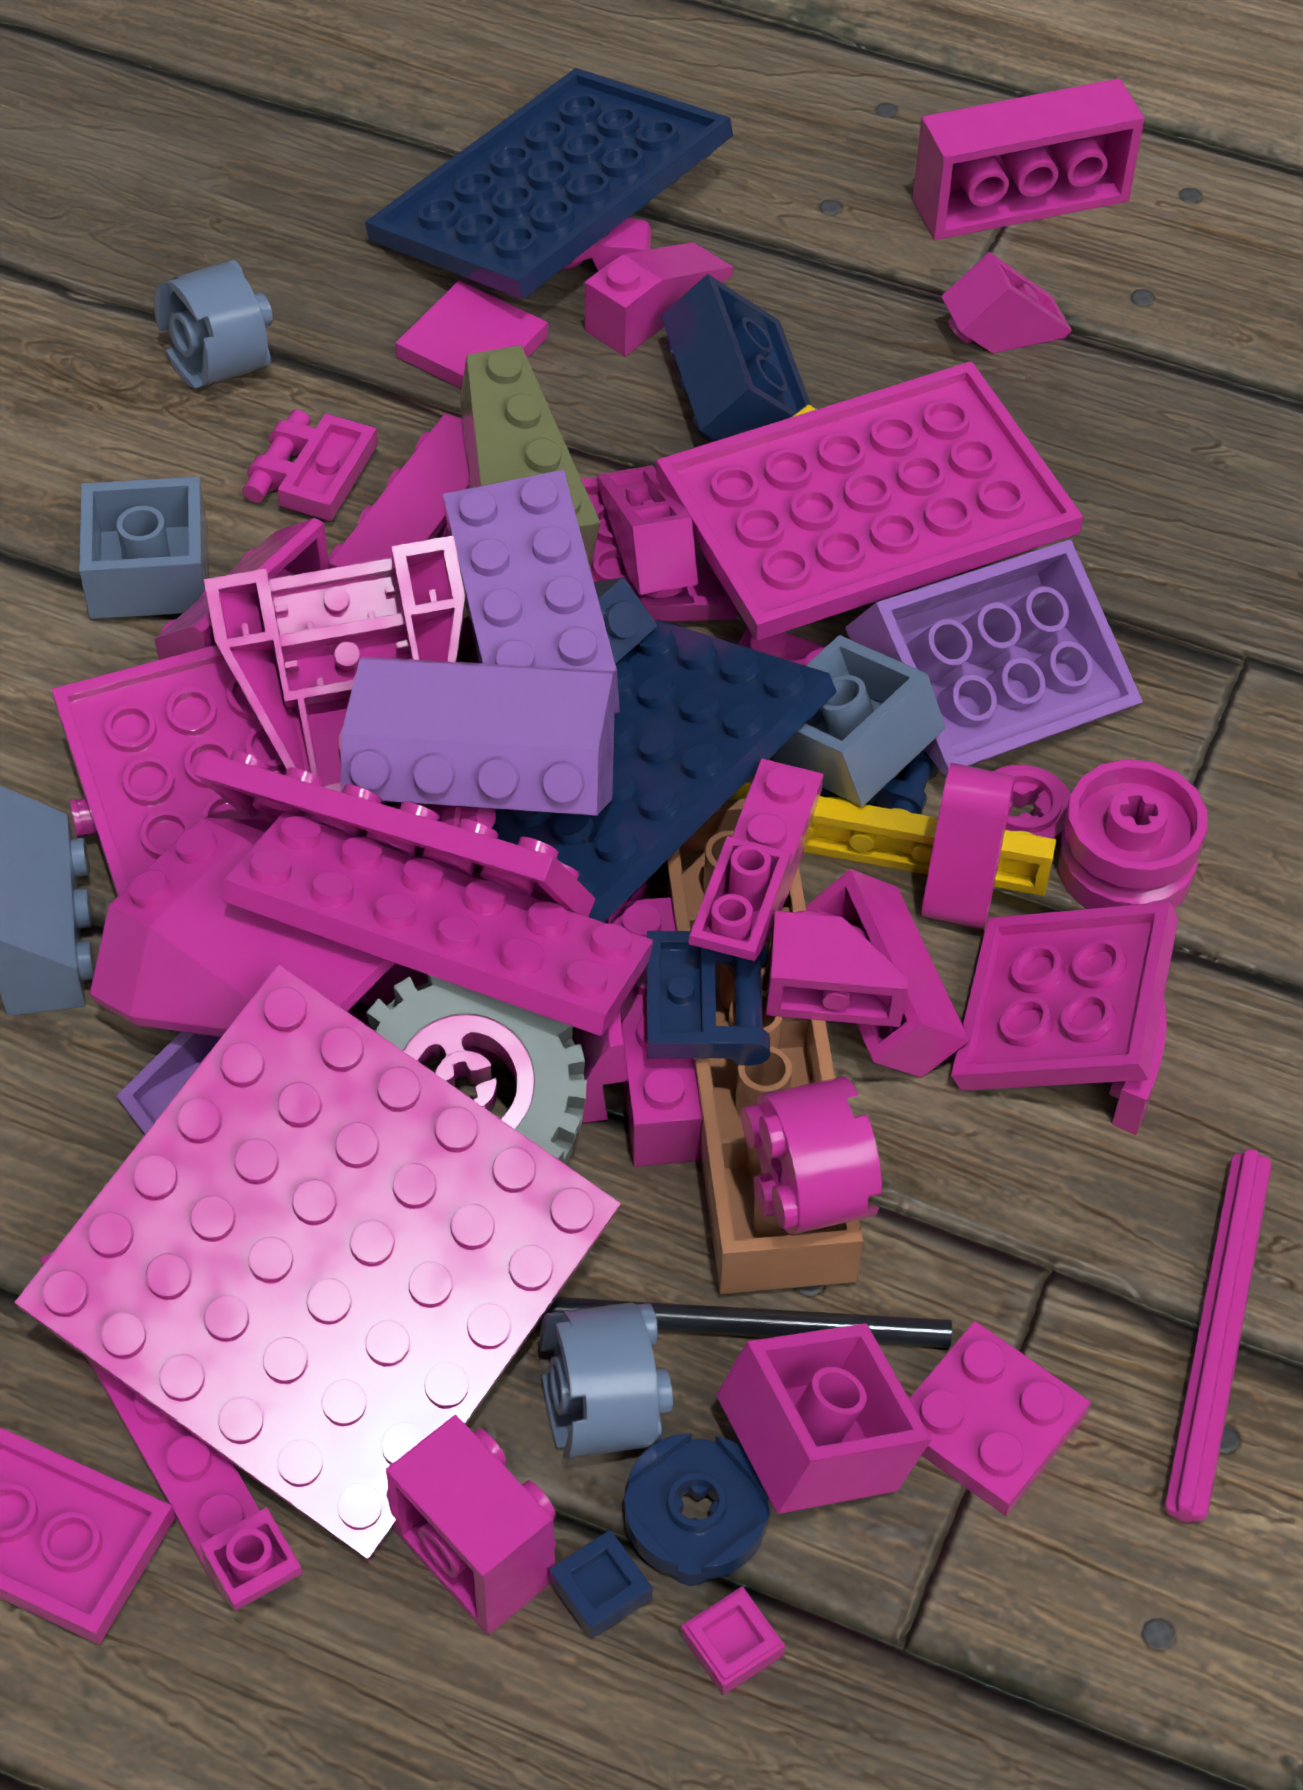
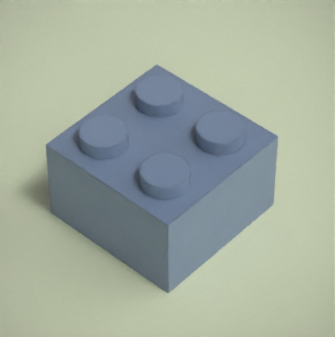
M200 476L81 483L79 571L90 619L184 613L200 599L205 591L204 579H208V524Z
M839 635L806 665L829 673L837 693L773 755V759L778 763L824 774L822 788L863 807L946 729L928 674Z

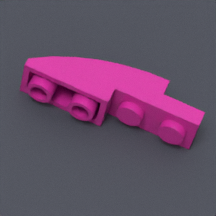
M761 758L732 837L727 836L689 935L690 945L752 961L756 960L773 930L775 911L782 910L801 862L805 836L822 792L824 774Z

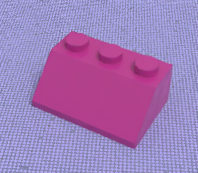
M312 518L274 532L257 548L249 550L242 557L240 563L227 575L266 568L269 579L329 569L324 523L316 518ZM206 590L202 593L200 599L180 617L169 621L155 638L158 660L217 645L214 639Z

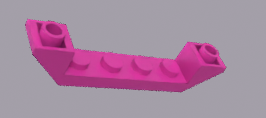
M53 1252L40 1258L42 1266L46 1263V1261L53 1254ZM85 1357L164 1500L173 1506L175 1519L207 1577L235 1611L303 1574L301 1565L268 1508L266 1507L262 1510L258 1508L233 1463Z

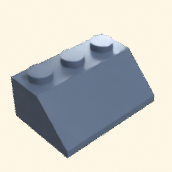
M0 786V994L6 1014L11 1016L86 1006L84 980H92L95 971L91 941H82L81 928L92 927L89 892L87 888L79 889L78 877L89 876L85 838L73 839L68 814Z

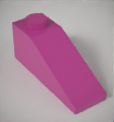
M694 242L622 254L585 281V331L625 357L665 327L661 315L705 275L709 274L723 283L733 275V266Z
M654 466L597 474L598 488L627 576L640 595L647 594L653 598H666L679 594L683 587L698 585L692 517L685 507L666 494L656 477Z

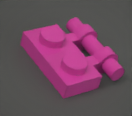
M295 409L286 420L279 421L269 435L270 446L265 454L257 455L247 470L248 480L242 492L248 500L259 503L264 499L268 491H274L279 487L277 489L279 506L332 521L378 445L377 428L326 413L317 427L313 428L309 427L311 424L310 417L305 412ZM300 453L295 462L287 461L289 457H294Z

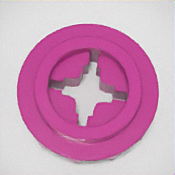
M1010 765L993 771L1016 776L1005 830L1026 831L1036 836L1060 840L1065 827V815L1069 796L1071 795L1066 785L1054 774L1030 765ZM1036 800L1033 816L1026 812L1018 817L1011 816L1013 805L1022 808L1027 804L1031 805Z

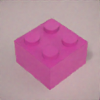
M867 1323L747 1341L716 1394L777 1514L896 1492L932 1440Z
M454 1414L385 1469L391 1514L395 1518L393 1528L394 1532L461 1607L489 1635L551 1584L549 1581V1569L555 1565V1547L557 1546L554 1538L553 1519L556 1513L550 1500L535 1483L527 1480L521 1484L505 1467L507 1460L503 1451L485 1430L479 1428L473 1433Z

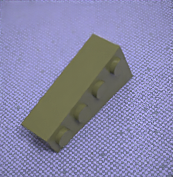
M522 345L467 354L460 406L465 453L469 464V488L564 470L588 563L591 567L600 520Z

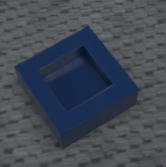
M611 1530L549 1569L550 1583L590 1639L652 1600L653 1587Z

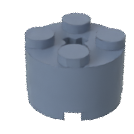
M227 260L173 277L156 287L154 309L158 330L161 332L169 329L175 347L165 350L175 371L188 386L192 388L211 386L270 365L271 357L268 349L266 326L271 325L273 322L271 306L263 293L254 294L236 260Z
M624 1303L546 1313L543 1317L540 1333V1352L554 1350V1357H551L550 1373L542 1374L543 1394L553 1440L557 1448L565 1447L562 1455L565 1459L648 1448L654 1443L661 1441L662 1423L660 1413L672 1411L673 1394L667 1369L655 1368L652 1346L657 1344L658 1333L655 1312L650 1303L637 1305L635 1303Z

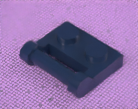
M647 931V938L653 940L650 960L647 964V1058H731L735 1063L745 1066H754L766 1062L771 1052L769 1033L763 1029L761 967L767 961V943L756 960L752 961L690 945L689 935L691 931ZM715 963H728L734 968L736 1026H716Z

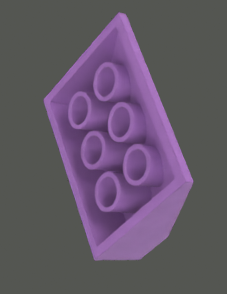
M1071 539L876 602L845 627L850 640L928 674L946 729L923 750L944 775L948 774L950 763L971 766L1135 707L1143 702Z

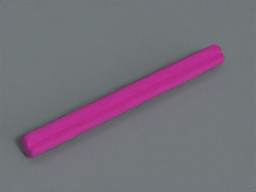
M1246 1149L1245 1153H1236L1231 1160L1165 1501L1167 1514L1178 1518L1180 1522L1192 1524L1194 1521H1204L1208 1516L1272 1170L1270 1158L1259 1155L1258 1150Z

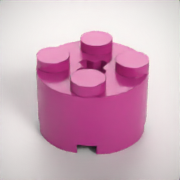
M844 1076L761 1094L757 1097L755 1105L743 1107L741 1110V1121L746 1141L751 1149L757 1148L762 1175L754 1176L753 1180L758 1208L764 1218L775 1215L779 1226L791 1235L875 1216L878 1213L879 1207L868 1202V1197L882 1193L881 1169L876 1141L868 1115L853 1116L846 1098L859 1096L853 1083Z

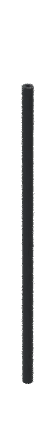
M556 1297L546 1313L624 1303H635L636 1305L650 1303L655 1312L657 1331L773 1338L867 1323L878 1344L950 1348L952 1340V1320L569 1297ZM543 1317L538 1324H542Z

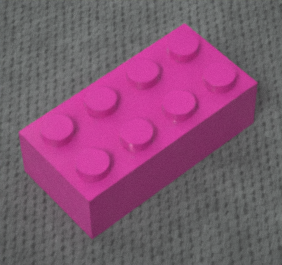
M1120 78L922 116L912 200L934 241L1128 202L1145 118Z

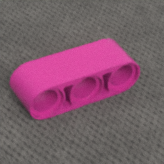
M950 763L939 810L922 905V917L984 930L1016 776Z

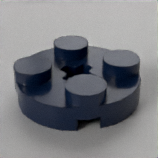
M692 1433L676 1434L652 1445L633 1465L624 1496L626 1531L634 1548L651 1566L663 1573L672 1575L680 1584L696 1586L710 1578H719L734 1572L748 1562L757 1552L768 1528L770 1514L769 1497L743 1447L732 1440L718 1436L715 1437V1442L707 1439L692 1440ZM690 1493L692 1497L698 1500L709 1495L714 1500L709 1507L710 1517L699 1520L697 1518L689 1519L682 1515L684 1503L681 1497Z

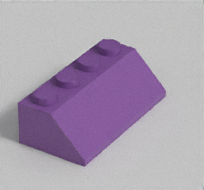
M363 656L359 658L341 732V792L345 784H351L378 795L382 801H407L423 804L598 815L612 800L616 672Z

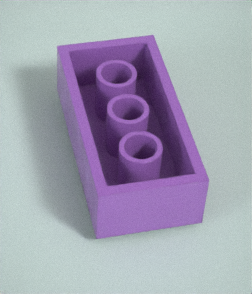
M564 470L444 493L443 499L449 536H454L465 593V606L479 663L615 671V713L620 712L617 669Z

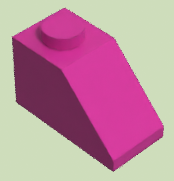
M990 252L941 296L952 315L948 320V324L956 336L968 345L974 341L991 353L1062 339L1072 332L1050 293Z
M775 911L770 946L766 1016L892 1027L901 1026L908 991V977L843 917L820 915L812 911H798L795 913Z

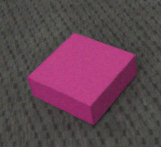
M743 1586L681 1625L680 1636L722 1695H725L783 1657L785 1653V1644Z

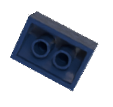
M705 275L661 315L669 338L666 342L667 347L676 359L682 376L679 379L680 386L689 397L695 414L692 419L693 424L699 434L707 441L715 442L791 418L808 404L811 405L780 320L711 275Z

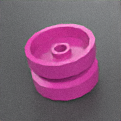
M1130 759L1101 764L1081 777L1069 796L1065 815V827L1062 831L1058 848L1057 872L1067 893L1085 909L1170 902L1175 909L1182 904L1193 884L1198 866V857L1202 851L1207 834V808L1198 790L1178 772L1152 761Z

